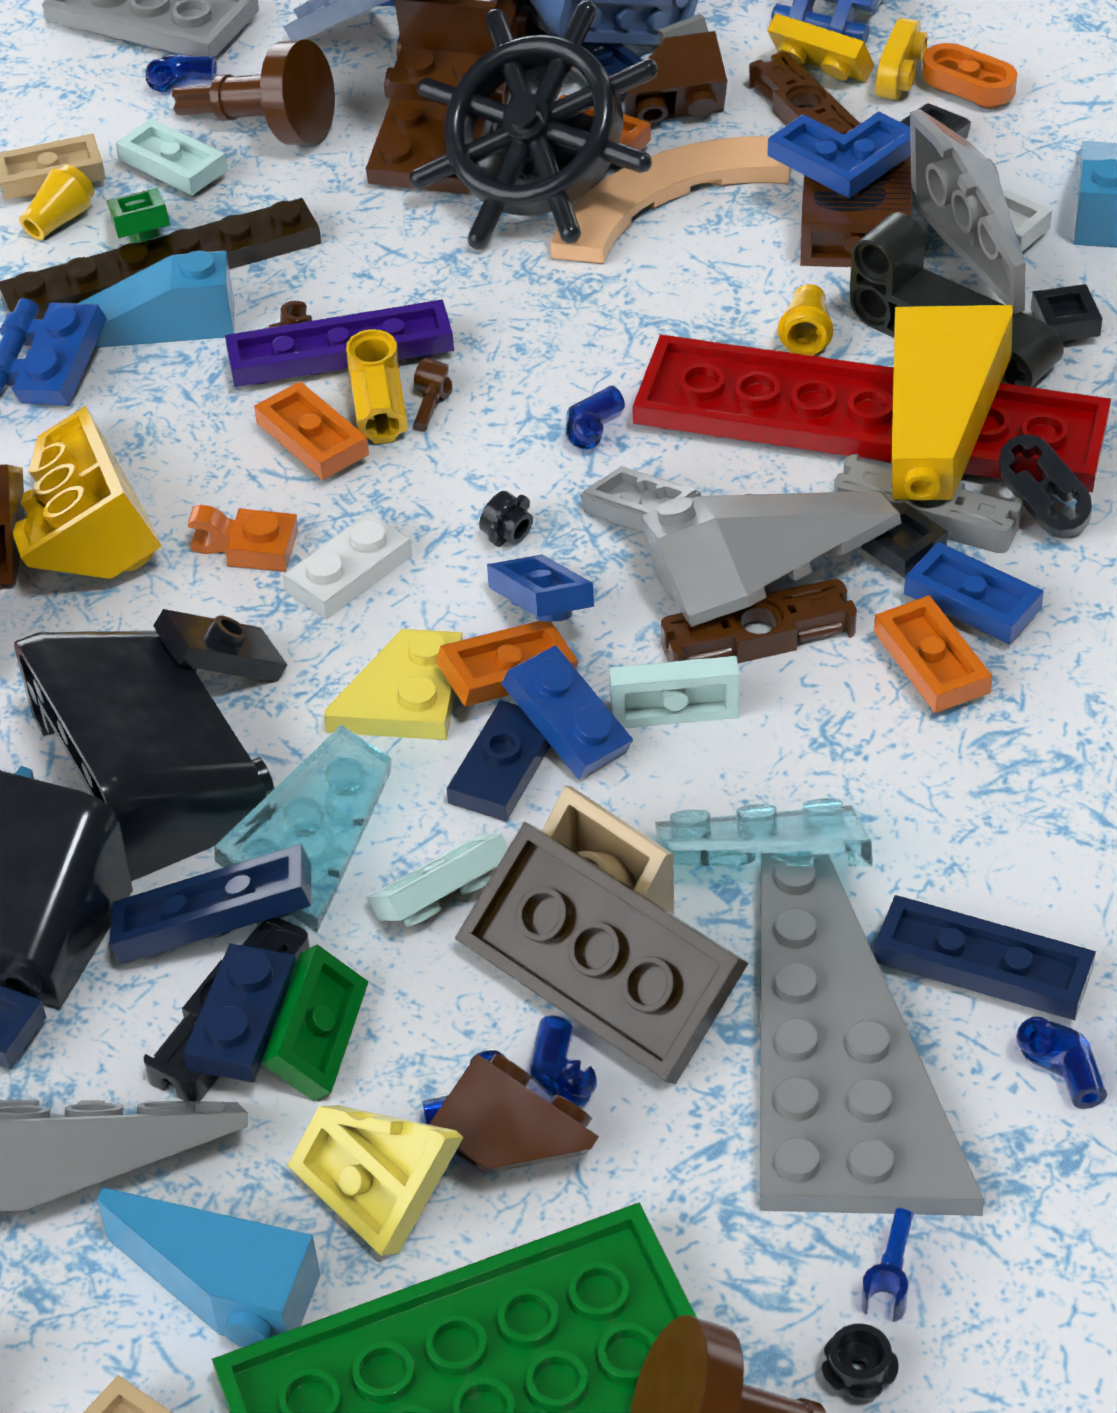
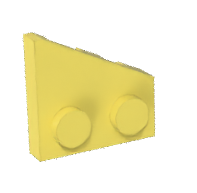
M401 629L326 708L324 714L326 732L447 740L456 693L436 664L440 646L463 640V633Z
M340 1105L319 1106L287 1166L380 1256L400 1253L464 1137L456 1130Z

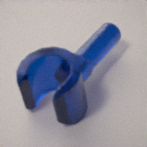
M904 1208L895 1209L885 1253L882 1254L880 1264L869 1268L863 1277L861 1308L866 1315L869 1310L870 1298L879 1292H888L896 1298L893 1313L894 1322L900 1320L906 1311L908 1279L902 1268L904 1264L903 1256L914 1215L910 1210Z

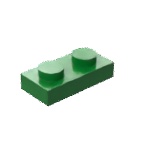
M157 188L106 200L118 238L128 236L130 242H142L160 236V228L171 225L166 205Z
M318 944L300 953L261 1065L313 1101L332 1093L369 981Z

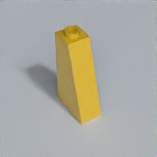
M1012 305L895 307L892 424L893 500L954 499L1012 355Z

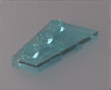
M340 725L214 846L215 862L224 868L302 844L311 862V906L297 910L290 915L318 933L390 776L392 758L343 725Z
M822 798L809 800L803 803V810L779 812L776 811V807L773 805L752 804L739 807L736 810L737 815L710 817V813L705 810H683L672 813L670 821L655 822L656 843L673 854V865L742 866L753 862L756 858V853H769L772 859L786 861V866H812L814 858L819 857L822 853H848V866H873L872 840L852 805L843 806V802L838 799Z

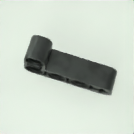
M899 212L890 214L853 246L849 295L853 312L864 324L893 338L895 307L1004 305L924 269L925 237L921 227L906 214ZM1022 312L1013 313L1012 355L1001 383L1032 387L1062 358L1064 353L1063 343L1058 333L1051 326Z

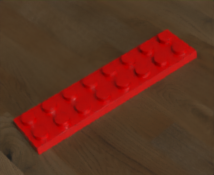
M660 334L632 406L633 424L712 435L720 438L759 442L774 446L819 451L834 455L850 456L852 454H859V458L892 463L894 367ZM1000 383L964 473L1002 479L999 466V456L1002 447L1008 440L1018 435L1031 434L1047 442L1082 482L1088 492L1093 493L1109 419L1111 398ZM1021 453L1015 455L1016 468L1013 471L1014 473L1018 474L1020 471L1026 470L1038 483L1043 480L1037 471L1038 455L1035 454L1028 459Z

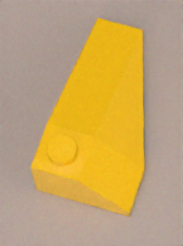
M86 406L82 407L38 435L29 468V473L35 480L33 489L23 493L20 503L27 512L26 518L16 522L13 530V537L20 557L26 566L112 579L123 571H134L146 564L152 557L153 552L161 548L162 545L151 521Z

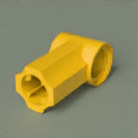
M379 329L360 331L349 339L346 346L350 391L353 395L357 428L367 438L372 440L374 444L391 443L395 441L400 433L408 429L399 373L397 343L392 335Z

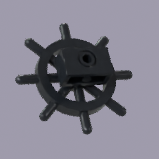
M589 0L581 1L577 5L562 37L531 35L513 39L505 14L499 9H492L486 14L485 23L494 49L477 60L464 74L456 87L431 78H423L417 84L419 96L447 106L444 121V143L447 154L412 170L409 175L410 184L416 189H423L456 173L457 177L472 194L483 202L467 237L469 245L474 249H482L488 244L502 212L519 216H532L552 212L561 239L566 243H575L581 236V229L571 203L600 183L611 163L638 173H645L652 166V158L647 152L620 143L623 128V109L620 95L654 79L658 74V65L652 59H643L609 75L596 57L582 47L597 14L595 4ZM548 67L536 93L533 94L525 71ZM569 71L587 81L589 86L556 101ZM504 82L507 83L511 94L508 105L489 98ZM594 107L593 116L583 113ZM478 117L498 124L495 131L474 140V131ZM496 154L501 159L502 164L493 180L482 172L478 162ZM531 175L539 177L541 180L530 184L516 185L518 179L529 180Z

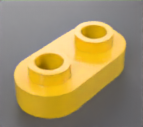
M899 17L880 58L876 79L877 97L899 100L903 91L911 90L915 78L916 62H923V54L928 47V32L921 31L920 20Z

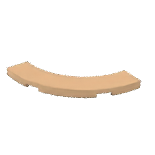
M770 136L714 139L657 153L651 156L652 166L647 172L638 173L622 168L583 195L573 206L581 229L579 240L571 244L566 243L561 239L557 229L551 241V258L602 264L617 238L632 224V217L648 206L654 209L670 200L689 194L690 186L701 183L720 186L743 183L786 184L789 183L792 168L767 156L768 137Z

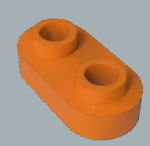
M954 43L933 45L923 54L922 78L926 83L939 91L949 92L970 100L983 108L1000 107L1011 101L1016 94L1017 71L1011 64Z

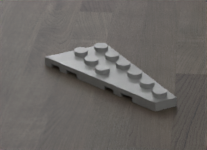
M761 853L760 1211L982 1216L984 1206L983 1195L829 854Z

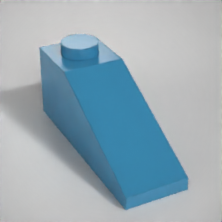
M1082 141L1074 245L1117 248V143Z
M193 251L188 254L171 255L78 303L98 304L107 318L94 348L225 338V335L234 333L235 302L226 251Z
M101 1188L96 1200L108 1240L216 1333L227 1337L238 1346L245 1347L301 1326L320 1278L319 1264L312 1234L109 1188Z

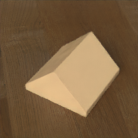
M565 786L542 831L674 915L673 854L572 786Z

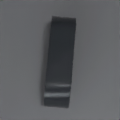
M1024 434L1008 440L1002 447L999 456L1000 476L1007 488L1015 497L1022 500L1024 508L1042 529L1051 536L1072 538L1082 533L1088 526L1092 515L1091 496L1086 487L1042 438L1031 434ZM1021 453L1027 459L1035 454L1038 455L1037 471L1043 480L1038 483L1026 470L1020 471L1018 474L1014 473L1013 471L1016 468L1015 455ZM1052 489L1065 503L1073 498L1078 501L1075 505L1076 518L1070 520L1067 516L1060 515L1054 519L1051 516L1054 512V503L1047 493Z

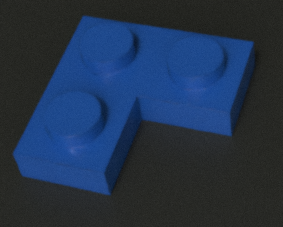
M878 111L843 135L803 114L768 137L767 156L833 191L851 198L911 156L910 127Z

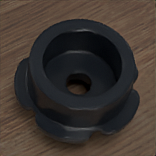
M506 490L497 493L490 499L482 511L479 520L480 530L488 535L489 541L494 543L496 547H501L506 541L511 544L519 543L528 534L533 524V515L528 512L530 500L525 495L516 497Z
M862 1323L847 1325L838 1330L824 1348V1355L827 1360L822 1363V1374L825 1381L835 1391L841 1392L845 1390L853 1399H873L882 1393L885 1384H892L897 1377L899 1370L898 1358L892 1352L888 1338L874 1326ZM854 1361H862L867 1366L862 1370H858L853 1367L852 1363Z

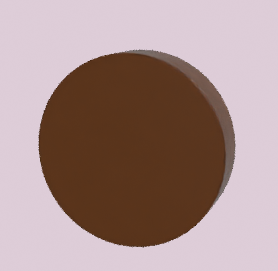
M308 39L275 43L268 50L264 58L261 74L246 76L218 75L213 79L211 85L174 88L172 92V97L176 101L173 110L177 115L214 113L221 121H234L241 117L265 116L274 136L286 145L315 144L320 142L327 135L331 127L335 109V88L329 63L320 47Z
M683 1315L674 1319L663 1329L654 1342L641 1369L631 1407V1413H826L823 1405L806 1398L795 1400L743 1384V1353L736 1334L728 1327L690 1315Z

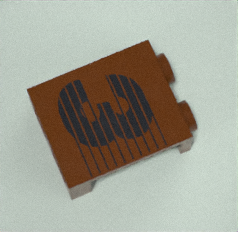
M911 156L851 198H847L804 175L800 266L851 267L853 246L887 216L899 212L911 217Z

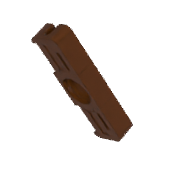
M781 52L771 55V61L768 62L759 59L749 64V89L756 87L773 104V113L785 125H788L804 114L844 135L861 124L788 53ZM800 106H811L812 108H799V107H800Z
M830 579L768 593L766 598L750 607L692 627L682 613L666 616L661 620V644L668 662L736 656L737 663H743L797 650V643L844 632H847L849 638H851L856 633L857 609L852 600L847 601L848 590L845 584L839 579ZM752 621H765L772 624L775 628L767 633L756 634L745 630L743 626Z

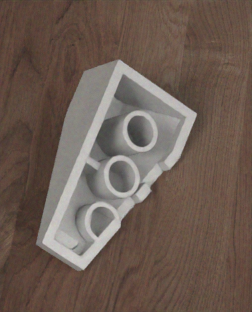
M921 109L911 111L912 207L1006 305L1013 306L1014 314L1025 311V260L995 164L991 159L986 158L968 140Z
M879 491L678 497L663 502L655 511L641 515L657 579L691 627L750 607L766 598L764 586L786 574L789 579L797 581L812 573L810 563L815 558L825 553L831 555L847 554L902 524L900 513Z
M0 1100V1222L9 1219V1211L28 1210L248 1127V1112L238 1102L149 1101L137 1105L136 1115H123L122 1105L105 1103V1100H81L78 1104L66 1106L65 1114H50V1108L39 1106V1100Z

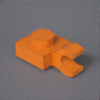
M196 505L193 506L188 520V528L195 529L190 544L192 551L202 554L226 553L228 566L286 572L298 533L297 514L239 508L235 520H232L215 507Z

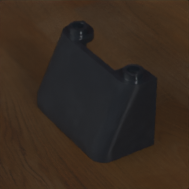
M156 630L38 632L14 642L15 653L32 717L43 736L56 733L90 794L105 802L116 814L120 824L131 882L272 822L267 795L274 793L275 789L266 764L261 757L251 760L196 674L197 669L179 666L156 633Z
M0 770V986L42 1000V1003L60 1008L111 927L113 901L129 897L133 891L120 824L113 810L96 796Z

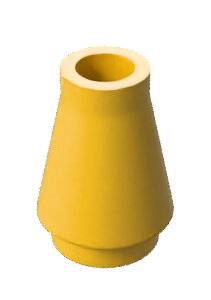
M69 164L63 165L60 169H52L27 210L19 217L23 229L33 238L43 240L50 232L90 208V199L95 194L91 181L82 171Z
M805 284L798 287L793 294L792 301L779 320L777 328L779 339L791 353L813 356L827 347L832 340L834 329L825 303L826 296L824 291L816 285Z

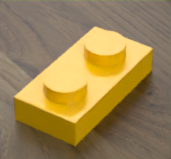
M775 13L767 29L777 49V53H788L801 66L807 63L819 67L827 75L837 80L846 81L850 77L866 83L875 66L865 42L777 13Z

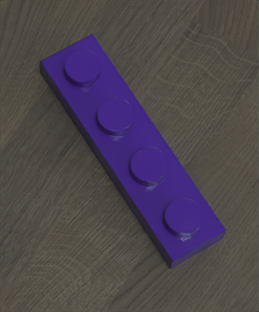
M443 299L227 334L225 335V342L234 387L264 384L274 380L305 375H319L324 372L347 369V342L356 333L368 329H379L388 332L395 338L398 360L428 357L433 354L454 351L453 332Z

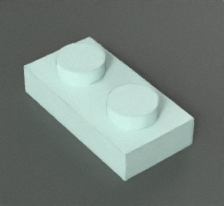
M152 118L115 143L120 161L192 196L228 170L224 152Z
M736 656L609 668L611 713L624 729L739 718L740 674Z
M502 833L476 835L367 896V899L378 921L403 920L405 926L417 924L438 913L442 909L438 900L459 888L461 894L464 895L486 886L494 873V868L499 865L508 850V846Z

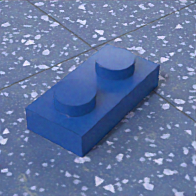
M937 542L905 576L904 584L905 595L916 600L930 595L943 613L1009 645L1042 609L1044 595L1043 590L940 542Z
M543 554L487 564L488 587L510 600L511 604L520 606L533 614L539 621L557 622L567 620L572 617V611L594 607L593 583Z
M556 645L508 670L501 683L578 780L625 754L634 740Z

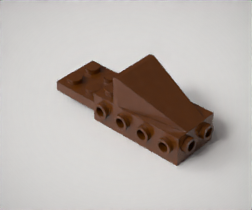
M394 0L400 34L397 43V61L394 67L387 69L385 75L384 92L386 98L391 99L366 166L368 184L416 189L409 181V175L412 170L447 154L444 143V121L447 106L419 96L417 92L418 82L423 78H431L456 87L469 68L483 55L494 49L485 23V16L492 9H499L505 14L513 39L531 36L532 16L535 14L536 9L530 0ZM504 82L489 98L508 105L510 91L507 83ZM478 117L474 131V140L495 131L498 124ZM456 173L421 189L469 194L470 191L457 177Z

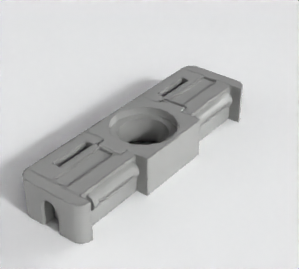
M859 454L848 456L844 463L843 473H838L835 478L834 492L879 491L894 508L905 502L948 531V540L1000 554L1007 552L1020 527L1023 504L1020 498L1016 497L1014 502L965 490V483L960 482L953 500H937L942 505L936 508L918 507L913 503L915 500H893L892 470L858 461Z

